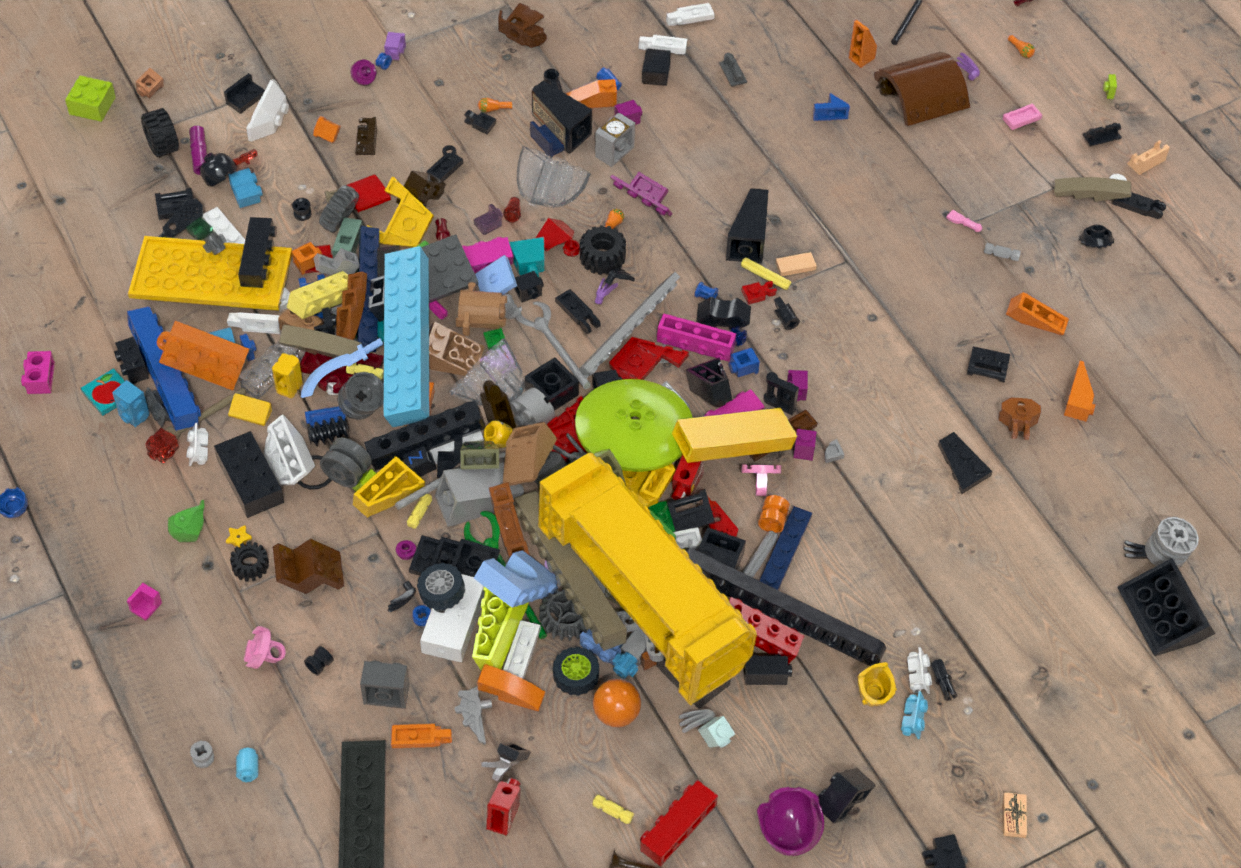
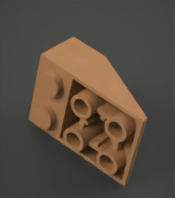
M434 321L429 327V369L475 377L485 346Z
M545 422L513 429L506 442L503 484L508 482L509 486L518 485L525 482H533L537 479L557 440Z

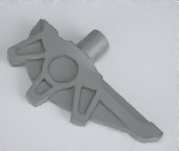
M478 686L470 690H460L458 697L462 699L460 705L455 707V712L462 714L464 718L463 725L465 727L469 726L477 736L479 743L485 745L486 740L481 713L482 709L492 707L491 699L480 701V698H478Z

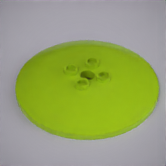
M624 379L601 385L582 400L576 413L575 429L581 445L588 453L595 454L610 449L620 463L622 470L644 472L668 466L683 455L672 432L677 420L693 418L687 404L672 390L646 380ZM631 417H638L640 419H631Z

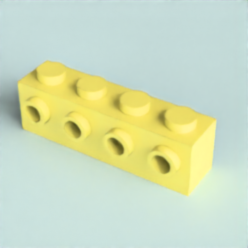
M341 271L291 291L287 308L304 319L321 312L322 308H331L341 304L342 291L348 290V274Z

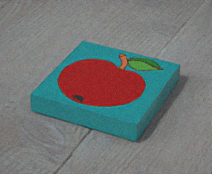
M113 368L81 387V392L98 412L104 416L117 408L112 392L125 381Z

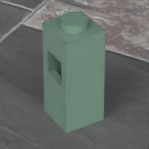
M344 217L332 248L333 259L341 248L356 254L359 246L362 220Z

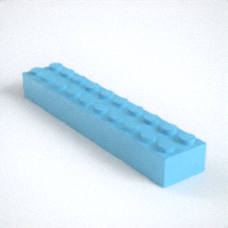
M421 246L385 254L384 417L392 428L416 423L429 417V258Z

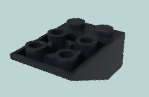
M707 528L698 551L738 570L745 553L746 540Z

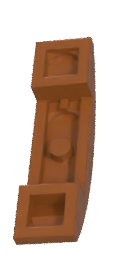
M509 483L489 487L494 514L508 558L510 559L513 553L522 550L530 556L515 511L514 499Z

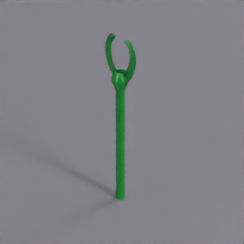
M488 511L480 513L481 516L489 519L492 526V538H487L484 543L477 541L471 535L470 522L465 524V540L499 549L500 528L493 513ZM499 554L497 561L505 567L506 563ZM528 604L525 613L529 621L541 625ZM541 626L539 638L544 639L547 637V634Z

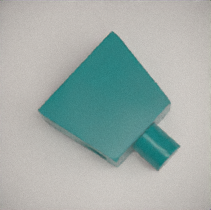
M544 237L509 242L513 254V264L519 275L535 271L539 277V273L545 271Z

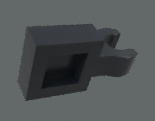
M467 110L464 114L467 117L464 120L466 124L472 125V128L487 135L496 124V118L483 112L477 115L473 111Z

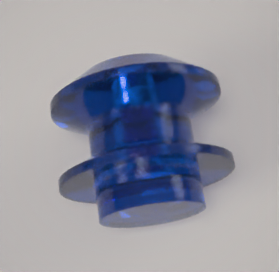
M740 326L730 330V332L736 333V346L740 347L743 345L748 337L747 330L741 332Z

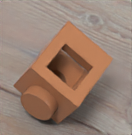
M151 68L136 80V91L142 97L146 95L150 98L159 88L164 86L163 78Z

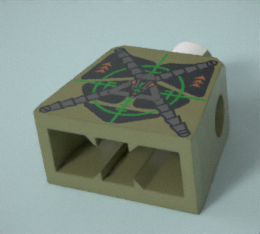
M470 441L463 443L460 449L461 470L499 468V448L493 441Z

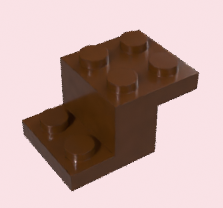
M309 539L294 550L279 543L273 546L276 582L304 594H308L322 584L329 585L338 590L344 587L340 551L313 539Z

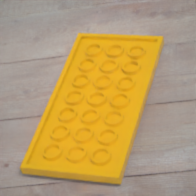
M144 236L128 291L129 298L279 311L292 257V248L274 246V250L270 251L271 265L267 266L268 280L264 281L263 288L241 287L238 273L244 244L225 242L223 244L226 248L214 255L212 251L207 253L202 245L206 244L205 241Z

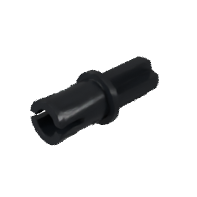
M934 660L931 666L937 679L936 684L940 686L945 701L951 700L949 692L953 699H955L958 695L951 682L952 676L948 674L943 660Z

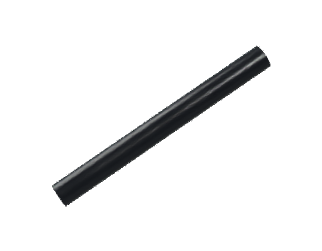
M916 0L891 41L893 45L898 44L923 0Z

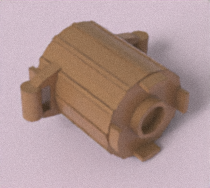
M470 282L468 290H460L456 327H462L464 336L470 335V327L500 329V327H504L506 325L505 303H507V296H503L502 293L476 291V284Z

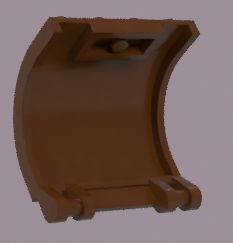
M945 52L933 53L881 68L879 71L874 72L877 82L887 78L894 85L902 104L905 125L907 126L970 108L968 89L963 73L954 58Z

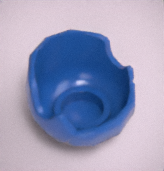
M16 487V489L7 488L0 495V514L4 517L18 518L26 512L28 499L19 487Z

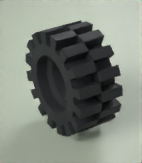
M247 542L246 546H244V543H241V548L236 546L234 548L235 552L232 551L230 557L234 575L238 576L240 580L245 578L247 582H249V578H252V581H256L255 577L257 576L259 579L262 578V573L265 575L267 573L266 569H269L267 552L263 549V546L261 544L258 546L256 542L251 545V542ZM254 557L257 559L254 565H242V561L246 558Z

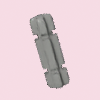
M986 243L984 249L985 254L991 255L993 253L994 256L1006 259L1010 257L1014 261H1018L1021 254L1020 250L1014 249L1012 251L1011 248L999 245L994 246L991 243Z

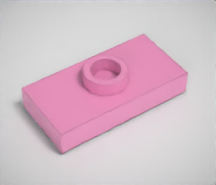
M1034 104L1003 115V120L1011 130L1042 118V114Z

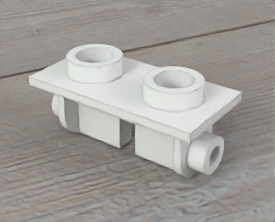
M195 423L193 429L189 430L187 435V442H190L186 457L189 458V466L192 465L193 461L203 465L208 459V448H206L208 445V432L205 428L197 429V423Z
M918 647V654L917 652H910L907 657L909 672H917L909 674L910 689L914 693L925 689L927 694H930L929 686L932 685V679L927 670V667H930V660L928 654H924L921 647Z

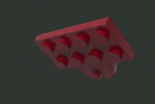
M305 352L300 362L301 373L312 374L318 367L333 358L319 353L315 355ZM368 353L367 360L364 361L362 358L356 362V365L372 366L374 369L382 368L384 356ZM347 365L342 366L325 375L317 385L326 392L328 390L327 383L335 382L333 394H337L348 379L355 374L346 372Z

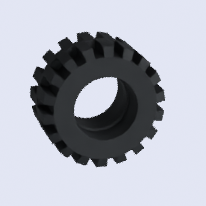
M164 108L141 115V123L146 140L156 157L179 150V141L174 125Z
M601 225L598 228L596 226L592 227V230L588 229L586 234L582 235L580 239V260L586 270H591L593 274L596 272L598 275H602V273L609 275L611 270L622 268L626 258V239L621 232L618 233V229H611V226L604 227V225Z

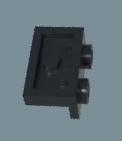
M248 73L224 91L225 101L228 106L241 114L259 101L265 90L254 83L252 75Z

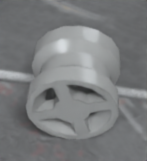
M198 741L192 745L190 754L194 765L198 768L209 767L214 762L211 745L206 741Z

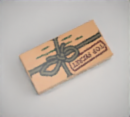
M1004 793L1003 836L1026 838L1027 802L1025 794Z

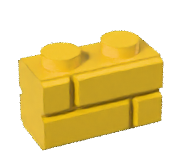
M282 353L278 362L272 367L275 389L278 394L291 399L303 384L300 363L296 356Z

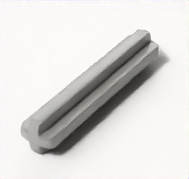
M768 531L742 573L752 578L754 577L777 541V533Z

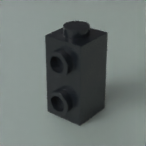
M778 654L772 656L752 655L744 666L745 685H787L788 677H792V664H788V656Z

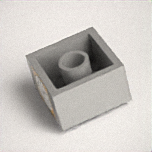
M618 113L611 117L604 126L598 128L595 133V157L610 167L614 166L634 148L635 122Z

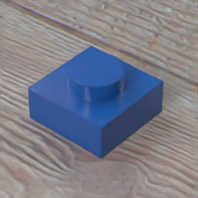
M247 334L239 336L241 346L249 348L246 356L247 361L254 360V351H257L254 341L249 340Z

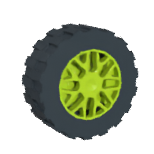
M570 647L567 650L561 651L553 663L554 683L556 682L558 689L560 688L562 692H566L569 695L580 696L581 694H587L598 683L600 669L598 659L594 656L593 652L588 651L586 648Z

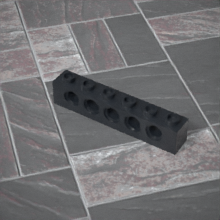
M473 400L458 407L447 409L437 415L429 416L416 423H410L400 429L392 430L379 437H374L364 442L366 451L372 459V466L376 471L385 467L395 457L403 461V454L422 445L431 450L454 441V434H462L463 438L484 430L486 425L476 400Z

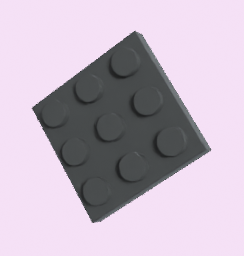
M456 234L421 247L429 258V303L460 292V290L468 289L470 282L478 285L476 275Z

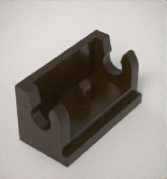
M376 117L360 118L359 123H366L367 125H358L355 154L375 155L377 140Z

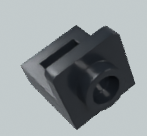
M329 307L322 308L324 324L315 326L314 330L335 335L333 327L336 325L335 314H330Z

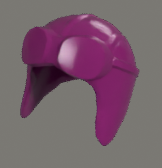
M783 787L775 790L769 795V801L761 803L757 808L760 830L768 844L780 854L787 856L805 854L813 849L822 837L824 815L819 805V797L805 788Z

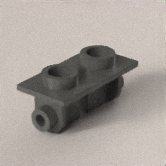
M726 53L724 61L719 62L731 87L747 83L734 55Z
M147 387L145 400L148 410L151 412L154 420L163 428L164 422H171L158 391H151Z

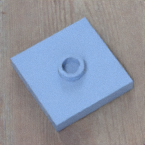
M505 255L475 274L479 290L483 292H498L504 295L517 286L509 259Z

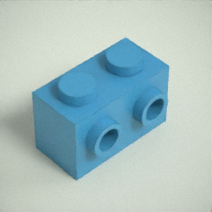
M126 380L112 392L118 414L125 423H130L137 427L150 415L144 392Z

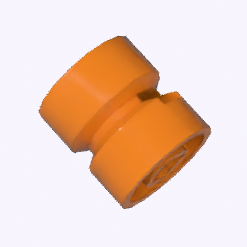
M770 495L764 499L758 521L761 529L775 533L783 531L790 507L788 500L777 495Z

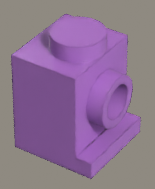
M388 32L384 46L385 53L390 55L393 60H399L401 53H404V48H406L405 33Z

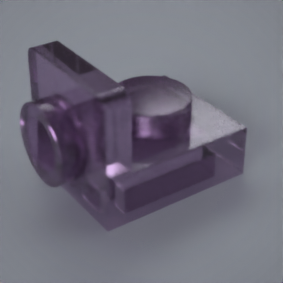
M492 203L488 205L489 212L474 219V225L483 235L502 226L503 214Z

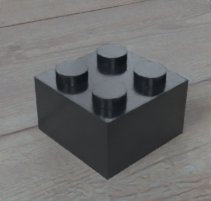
M556 357L524 376L525 391L530 388L538 389L546 396L543 400L547 404L550 402L554 411L579 396V381Z

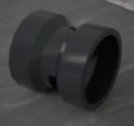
M319 646L315 649L312 656H308L304 660V664L314 675L318 676L323 672V668L329 666L334 659L324 647Z

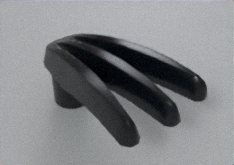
M617 268L609 272L605 282L611 285L615 278L634 281L635 278L624 269Z
M1127 540L1124 542V544L1130 547H1124L1123 550L1135 553H1126L1125 557L1148 559L1145 545Z
M406 581L402 585L406 592L390 601L391 604L388 605L389 612L401 608L414 597L416 588L412 586L410 581Z

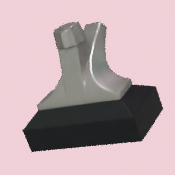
M500 743L497 749L498 754L501 756L498 762H483L481 766L497 768L493 773L492 779L500 782L503 775L512 766L520 761L528 760L531 752L514 743Z

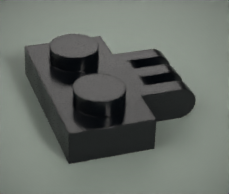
M955 834L934 838L933 845L935 849L922 852L924 859L930 858L924 861L926 867L966 868Z

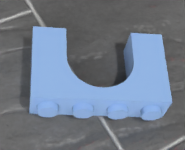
M523 550L513 553L505 567L494 558L483 561L474 577L475 580L512 608L547 597L548 593L554 594L555 589L558 588L556 576Z

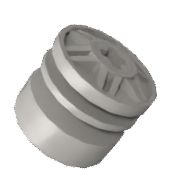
M1168 517L1162 520L1145 544L1147 558L1155 566L1173 558L1178 568H1181L1198 545L1199 537L1197 531L1189 522L1182 518Z

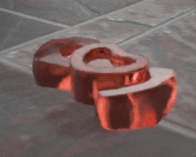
M252 149L247 153L241 154L238 158H233V161L236 165L243 162L249 165V159L256 157L258 152L256 149Z

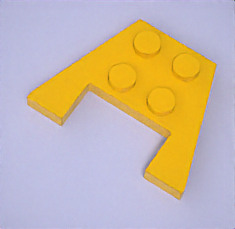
M392 176L385 192L401 199L386 231H379V244L414 248L421 243L434 215Z

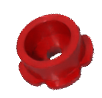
M568 240L563 246L564 254L570 257L577 256L580 252L579 243L576 240Z

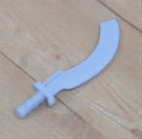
M379 338L365 347L359 344L357 346L358 350L352 354H344L322 364L307 378L301 391V398L312 396L318 382L331 371L346 365L349 367L362 358L364 361L367 360L368 353L383 345L381 339Z

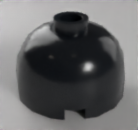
M211 152L203 158L204 162L201 164L200 174L206 185L212 187L224 181L228 172L230 174L234 173L237 165L230 156L224 153L213 154Z

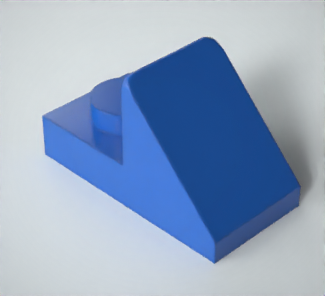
M829 93L828 103L814 104L813 121L848 119L850 105Z

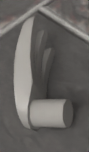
M710 709L691 711L679 715L680 719L690 717L679 724L680 726L689 724L682 730L685 733L717 716Z

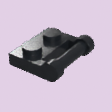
M186 188L184 191L166 194L155 193L159 220L171 218L186 199H193L192 189Z
M973 346L967 375H980L998 379L999 382L1005 383L1010 354Z
M769 372L766 375L767 390L764 394V402L774 408H781L787 414L793 415L796 411L799 387L778 378L776 373ZM775 387L778 388V389H777V397H775V394H774V388H775Z
M706 489L699 490V493L674 501L673 499L667 500L676 532L697 527L701 528L716 523ZM700 500L703 501V505L678 513L676 511L678 507Z

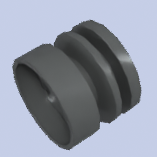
M356 373L348 379L338 392L337 401L340 410L351 419H366L383 403L384 384L372 373Z

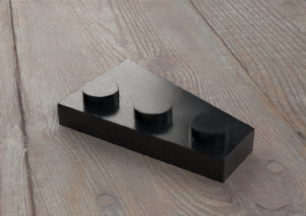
M955 432L939 440V449L952 470V476L959 485L961 495L992 475L993 471Z

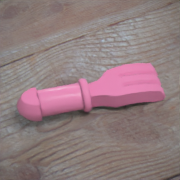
M952 210L946 216L949 221L955 224H963V226H967L975 232L982 231L981 224L965 218L955 210Z

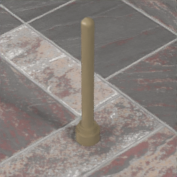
M240 388L202 411L201 416L198 417V423L231 404L235 393L245 395L246 390ZM169 426L163 430V434L167 441L172 444L179 439L182 432L189 428L175 431L174 426Z

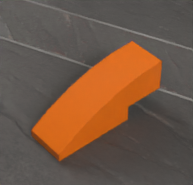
M484 664L477 681L478 690L497 695L500 701L538 712L545 696V691L534 684L487 664Z

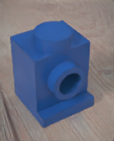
M753 348L731 354L728 366L732 374L736 373L737 377H741L751 373H759L760 361Z

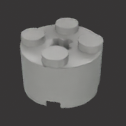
M536 388L526 390L510 403L515 415V423L519 427L541 422L548 424L555 417V411L550 402L547 404L543 400L546 396Z

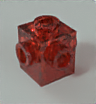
M160 428L154 435H151L145 443L147 455L152 460H158L163 464L172 458L175 451L179 448L176 436L163 428Z

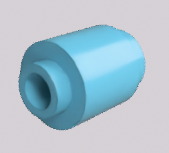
M243 748L236 756V777L243 782H251L258 777V755L252 748Z

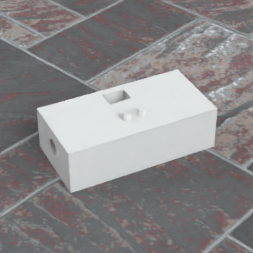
M462 575L465 593L463 594V599L459 601L460 603L454 605L451 609L448 608L443 611L431 610L420 640L422 653L462 663L481 610V601L484 599L485 594L484 586L475 580L474 577Z

